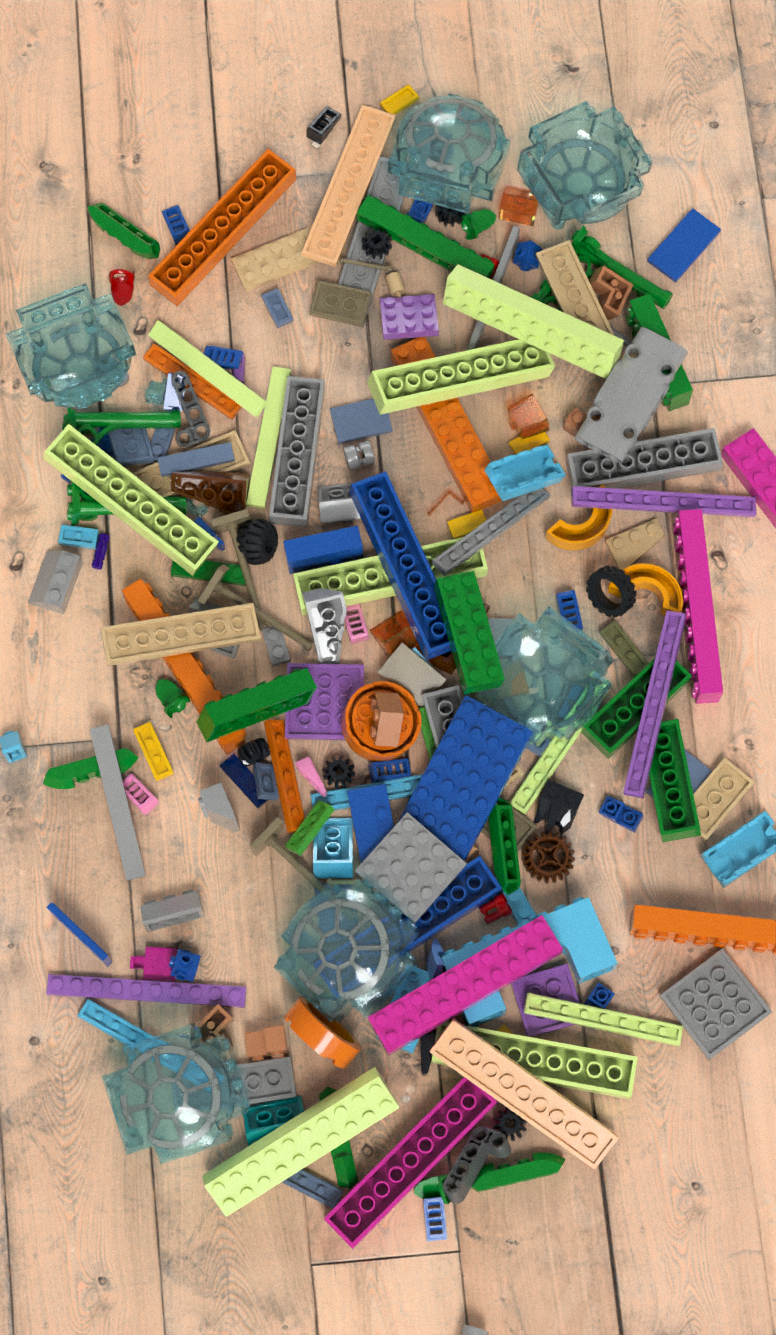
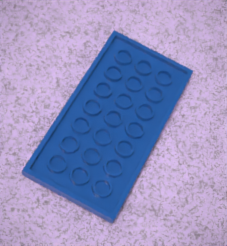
M465 695L398 822L408 812L463 861H466L534 731Z

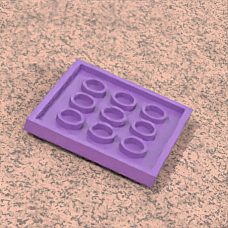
M287 663V675L295 669L302 670L307 668L317 689L307 705L286 712L285 738L293 740L345 741L341 729V716L346 703L352 695L364 686V665Z

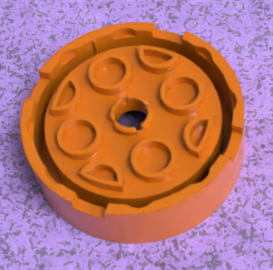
M386 681L373 682L359 688L346 703L341 716L342 734L349 747L359 756L374 762L394 760L402 756L416 741L421 729V713L414 697L403 687ZM375 692L399 694L404 716L398 747L375 746L373 738L370 737V728L374 726L375 722L373 721V711L370 710L371 699L375 697Z
M300 996L284 1015V1019L287 1022L291 1021L290 1028L308 1046L323 1058H332V1063L340 1068H347L362 1050L357 1039L336 1018L308 998Z

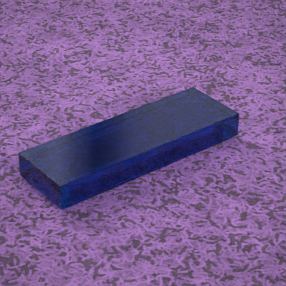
M234 753L219 766L257 809L268 801L258 799L254 775L247 767L240 763Z

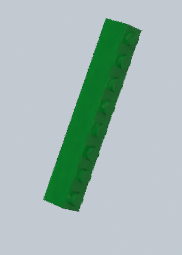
M368 195L357 211V221L370 228H374L375 231H378L379 228L382 229V232L387 230L388 236H391L392 240L450 272L453 271L457 264L487 278H490L494 272L495 264L490 259L477 255L472 249L462 247L455 240L451 241L441 232L429 229L426 224L418 223L410 215L398 212L395 207L387 206L377 197Z

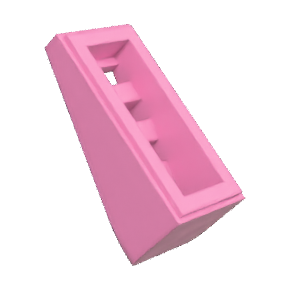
M360 603L347 606V612L358 611V613L347 615L346 612L345 625L350 643L354 644L369 640ZM355 617H359V618H360V619H358V620H354V621H350V622H349V619H351V618H355ZM361 623V626L351 628V625ZM363 630V632H361V633H357V634H353V633H352V632H354V631Z
M310 757L297 761L295 764L299 773L323 797L327 796L325 786Z
M132 773L123 780L126 796L144 815H147L159 803L155 796ZM134 781L135 784L128 790H126V788ZM138 787H140V789L136 793L131 795ZM143 793H146L139 801H137V799H138Z

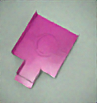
M146 947L145 957L131 956L130 969H144L143 980L175 982V977L170 975L172 968L168 966L171 956H176L178 950L176 948Z

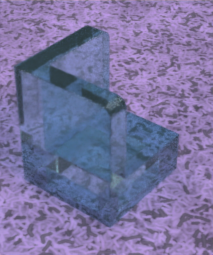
M164 378L163 383L150 382L149 389H146L144 395L146 403L164 406L167 379Z

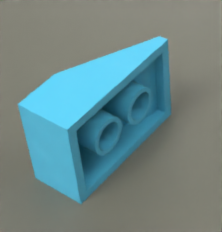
M329 818L314 837L313 873L316 878H353L352 818Z

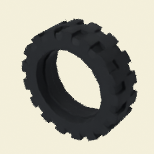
M609 565L599 568L589 577L590 579L586 583L588 585L586 592L589 594V600L593 602L592 605L594 608L597 607L600 613H605V616L618 617L634 606L637 592L634 590L635 585L630 581L629 575L626 576L622 569L618 570L617 567H610ZM602 579L609 580L618 587L622 597L621 604L610 601L604 595L601 588Z

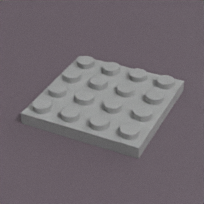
M407 812L355 870V873L415 924L465 868L467 863Z
M723 948L660 995V998L708 1060L772 1013Z

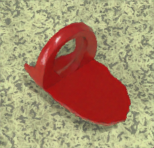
M124 269L112 270L108 278L111 283L112 299L119 306L126 305L132 299L135 272L131 273ZM115 274H124V275H126V276H119V277H117V278L114 277Z

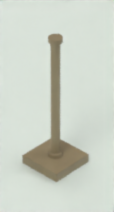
M245 509L211 519L212 529L216 534L230 531L251 603H254V606L261 610L244 553L238 549L240 544L236 542V537H238L237 529L244 522L250 520L248 510ZM257 617L259 631L269 628L265 621Z
M225 564L216 570L198 599L199 602L205 604L211 599L214 592H220L238 605L249 604L248 601L223 586L221 581L230 569ZM254 606L257 617L305 647L306 651L310 649L313 644L312 640L308 641Z
M279 817L250 845L251 852L256 857L267 846H272L328 900L339 899L276 840L277 836L284 829V823ZM340 907V911L347 917L349 922L358 914L348 907Z

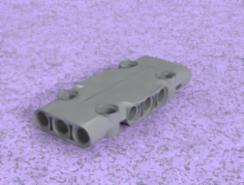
M641 327L631 345L626 348L622 360L619 359L598 392L593 407L589 409L587 418L574 438L586 447L622 464L632 445L637 442L638 435L641 431L645 430L669 389V384L674 380L675 374L688 351L657 333ZM631 353L638 354L636 358H631L629 355ZM664 370L671 371L669 375H664L662 372ZM594 415L601 417L597 421L591 419ZM627 432L634 434L631 438L624 436Z

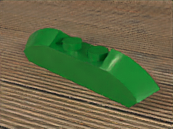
M103 202L87 206L88 213L98 228L103 232L107 231L108 235L121 241L122 245L129 247L132 253L147 259L159 257L161 250L159 242Z
M126 748L115 750L121 774L132 767L139 758ZM96 756L50 768L45 775L43 784L55 789L75 788V782L85 783L89 781V778H101Z
M499 797L489 816L491 847L497 881L502 890L507 895H510L520 887V869L512 804L508 800Z
M326 1087L319 1094L320 1101L337 1090ZM348 1140L333 1149L331 1154L338 1186L350 1189L358 1182L350 1141Z
M538 1152L532 1153L533 1161L531 1162L527 1158L517 1161L518 1165L510 1166L509 1163L498 1165L497 1170L494 1169L493 1163H490L481 1168L471 1188L477 1192H483L554 1175L559 1172L566 1159L556 1154Z

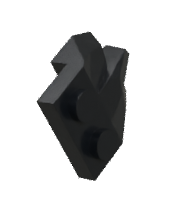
M548 779L535 810L534 823L539 824L541 821H544L545 834L553 831L555 826L563 834L571 828L584 794Z

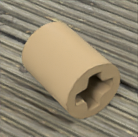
M399 272L390 273L385 277L391 297H401L406 293Z

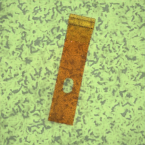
M448 491V493L438 502V504L440 505L448 495H451L459 503H461L462 505L464 504V500L462 501L461 499H459L451 491ZM435 506L430 512H427V516H430L437 507Z

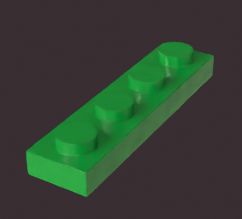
M205 561L194 576H192L176 562H172L171 577L210 582L216 570L225 564L230 569L221 582L246 586L240 565Z

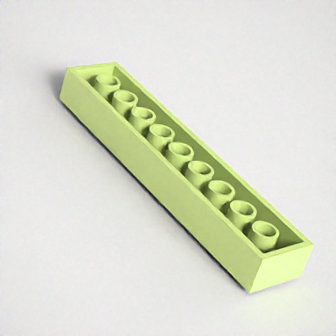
M457 264L447 277L443 304L605 379L608 378L620 358L624 340L461 265Z
M518 339L375 370L371 372L367 384L381 415L547 378L552 373L555 364L550 353Z
M68 424L45 450L43 457L45 461L192 576L216 549L219 541Z
M463 537L421 546L436 579L470 571L475 572L476 578L487 576L488 567L483 548L444 576L432 564V561ZM378 555L293 574L302 616L307 615L302 593L319 588L343 592L346 606L396 596Z
M445 1022L437 1027L435 1042L450 1022ZM464 1025L547 1085L628 1100L632 1097L638 1059L636 1056ZM432 1054L431 1063L448 1066Z
M376 1067L202 1175L204 1186L227 1217L400 1108L397 1099Z

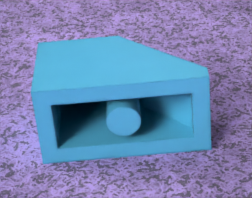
M8 731L0 737L3 755L9 763L27 757L18 731Z

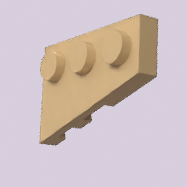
M656 518L606 539L605 544L618 570H623L634 564L644 553L648 552L664 538L665 534Z

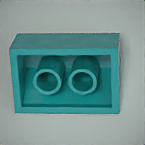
M302 1096L242 1108L248 1146L304 1112Z

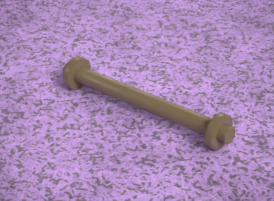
M344 256L339 259L341 265L343 263L386 270L387 273L393 270L391 264L389 266L346 259Z

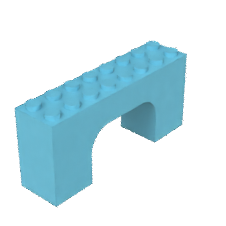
M579 897L573 900L571 905L565 906V904L555 907L554 911L549 914L545 911L535 916L538 918L543 915L562 946V953L566 956L578 984L614 970L618 964L589 897L586 899ZM528 919L522 920L517 923V927L510 929V926L499 930L497 935L492 936L488 934L481 937L480 942L474 944L471 941L462 945L460 950L455 951V949L444 952V956L441 957L444 963V972L531 921ZM497 991L461 1014L467 1026L476 1027L505 1015L506 1007L500 992Z

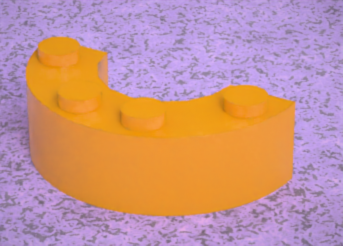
M602 484V485H600L598 488H606V487ZM590 508L592 516L588 521L579 525L567 524L560 519L547 530L545 539L554 546L565 550L577 551L587 549L598 543L606 534L613 509Z
M644 563L631 565L623 569L626 576L629 575L630 581L634 583V590L646 589L657 595L661 603L660 614L665 616L666 611L681 613L683 607L682 591L676 579L668 571L659 566ZM611 582L607 593L622 598L618 587Z

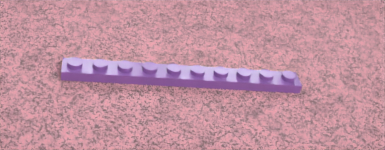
M579 486L571 488L572 507L679 513L680 510L702 509V514L741 517H755L757 515L756 497Z
M666 611L623 791L624 795L644 798L685 625V613Z
M48 974L46 994L208 1006L219 1004L223 1007L245 1008L247 988Z

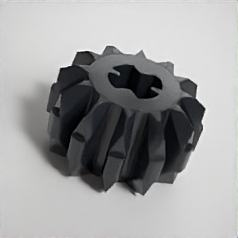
M448 195L447 200L441 198L440 203H437L435 215L438 217L439 223L444 222L445 227L448 224L454 227V223L460 225L461 219H463L461 217L465 215L466 207L463 206L462 200L457 201L456 196L451 199Z
M372 228L371 233L366 231L365 237H362V250L366 251L367 256L372 254L373 259L376 256L382 259L383 254L388 256L389 250L392 249V237L388 236L387 230L382 232L381 228L378 231Z
M264 738L251 740L238 748V759L245 767L252 766L255 762L259 763L269 757V745Z
M341 755L339 760L332 756V763L326 761L327 767L322 768V771L326 773L323 775V779L328 780L327 784L329 786L335 783L336 789H338L339 784H342V787L345 788V781L351 784L352 779L350 777L355 776V772L351 771L354 769V764L348 765L350 763L349 758L343 762V756ZM337 769H341L342 773L340 772V775H336Z
M505 1107L506 1114L499 1110L498 1114L501 1118L494 1117L493 1120L500 1124L493 1125V1129L500 1128L501 1130L498 1132L504 1133L506 1138L510 1135V1139L513 1142L515 1141L514 1134L518 1138L522 1137L518 1130L525 1132L527 1128L520 1124H525L527 1121L524 1119L520 1120L519 1118L521 1117L519 1115H516L513 1111L510 1113V1109ZM507 1119H508V1121H512V1120H513V1121L515 1122V1123L513 1124V1126H515V1128H513V1129H512L511 1127L506 1128L505 1125L507 1124V1122H505V1121H506Z

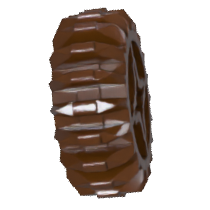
M542 831L541 838L535 834L533 836L535 841L529 839L528 844L530 846H524V850L527 852L522 853V857L527 859L523 861V865H529L525 871H533L530 876L531 878L538 875V882L545 878V884H548L549 878H551L552 882L556 883V877L562 881L564 879L563 874L568 876L570 873L568 869H573L574 865L569 862L575 861V857L570 856L575 851L574 849L568 850L572 844L571 842L564 844L567 839L565 836L561 840L558 839L560 836L558 832L553 837L552 831H549L548 836H545V832ZM544 843L555 844L553 847L549 849L543 846H539ZM559 849L564 854L565 861L563 865L559 863L560 860L556 857ZM534 850L541 857V861L537 866L532 857ZM553 853L552 861H550L549 859V861L546 860L544 862L546 856L545 854L548 855ZM546 866H551L554 869L557 868L558 870L546 872L542 869H544Z

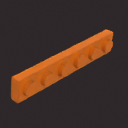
M155 343L143 356L144 361L168 376V372L184 371L187 373L196 396L229 419L233 420L242 408L193 369Z
M267 720L264 722L286 829L287 833H295L305 817L288 739L285 738L284 720Z

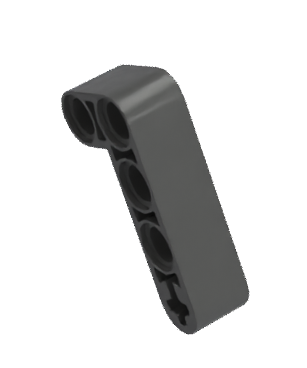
M177 371L171 376V384L189 428L178 432L175 436V442L180 447H188L207 439L210 435V428L187 373ZM178 374L180 377L183 376L185 379L182 381L183 386L188 385L189 387L181 390L180 392L178 388H182L181 384L179 382H175V379H177ZM184 392H189L192 395L190 402L183 401L182 394ZM192 409H196L199 412V417L196 420L191 419L189 416V412ZM200 426L206 429L204 437H199L196 433L197 428ZM182 433L187 434L189 437L187 444H182L179 441V436Z
M478 1126L472 1131L443 1184V1190L450 1202L458 1204L466 1198L489 1155L497 1158L509 1156L511 1146L503 1133L484 1126Z

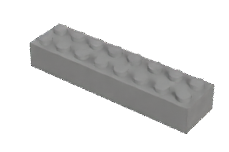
M287 376L269 512L271 524L308 527L325 394V380Z
M715 428L637 441L632 445L622 464L592 449L567 454L566 464L571 487L598 488L603 484L606 488L618 489L720 471L723 460Z

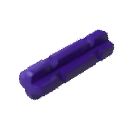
M99 534V541L94 553L95 559L92 561V568L101 570L103 567L102 560L105 559L107 544L110 538L108 534Z

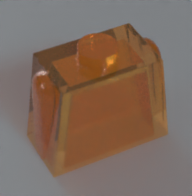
M533 393L507 407L509 425L512 430H516L521 440L550 431L548 419Z

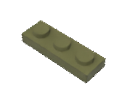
M616 621L600 631L599 634L633 677L638 675L649 664Z

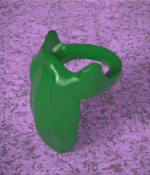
M487 209L463 215L461 217L463 218L461 226L463 231L467 233L466 239L478 238V233L489 229L494 224L497 215Z
M166 679L157 681L155 687L156 696L165 707L164 712L170 718L173 717V713H179L184 710L187 702H191L189 697L173 682Z
M443 1174L424 1179L416 1185L414 1194L422 1199L442 1197L444 1204H449L450 1200L443 1190V1184L448 1175Z

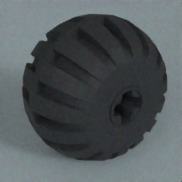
M254 518L244 522L237 532L236 542L240 544L238 549L244 553L247 563L251 565H261L269 562L273 558L278 546L276 528L269 521L262 518Z

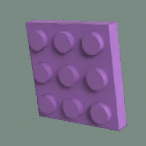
M435 294L380 298L383 340L439 336Z
M568 964L526 975L511 983L527 1037H535L576 1025L523 1013L527 993L580 1004Z

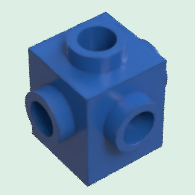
M531 240L518 243L513 263L522 271L537 269L539 263L535 255L543 249Z
M178 949L176 956L172 955L168 966L172 968L170 975L179 980L193 982L201 956L193 954L188 950Z

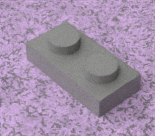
M274 627L262 629L272 667L291 662L283 633Z

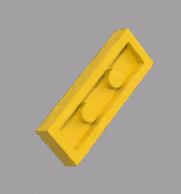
M151 722L134 728L133 732L156 782L174 775Z

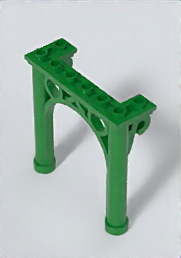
M585 226L575 231L571 238L573 240L572 246L580 263H585L587 266L585 274L588 279L591 278L594 271L591 270V263L599 268L605 266L633 284L631 290L641 296L651 294L655 305L663 310L667 307L673 297V293L661 289L600 250V243L595 238L588 236ZM545 279L540 286L541 290L539 293H535L531 298L546 305L548 303H555L558 306V310L561 311L555 297L550 296L552 291Z
M67 408V414H63L62 431L69 424L81 434L91 433L94 438L92 443L97 446L105 435L118 429L180 428L181 413L180 409L161 412H75V410ZM96 427H105L99 433L94 429ZM70 480V485H67V496H71V502H68L67 520H71V526L79 524V519L82 521H93L98 518L97 515H114L93 497L86 495L79 486ZM163 497L186 516V497Z

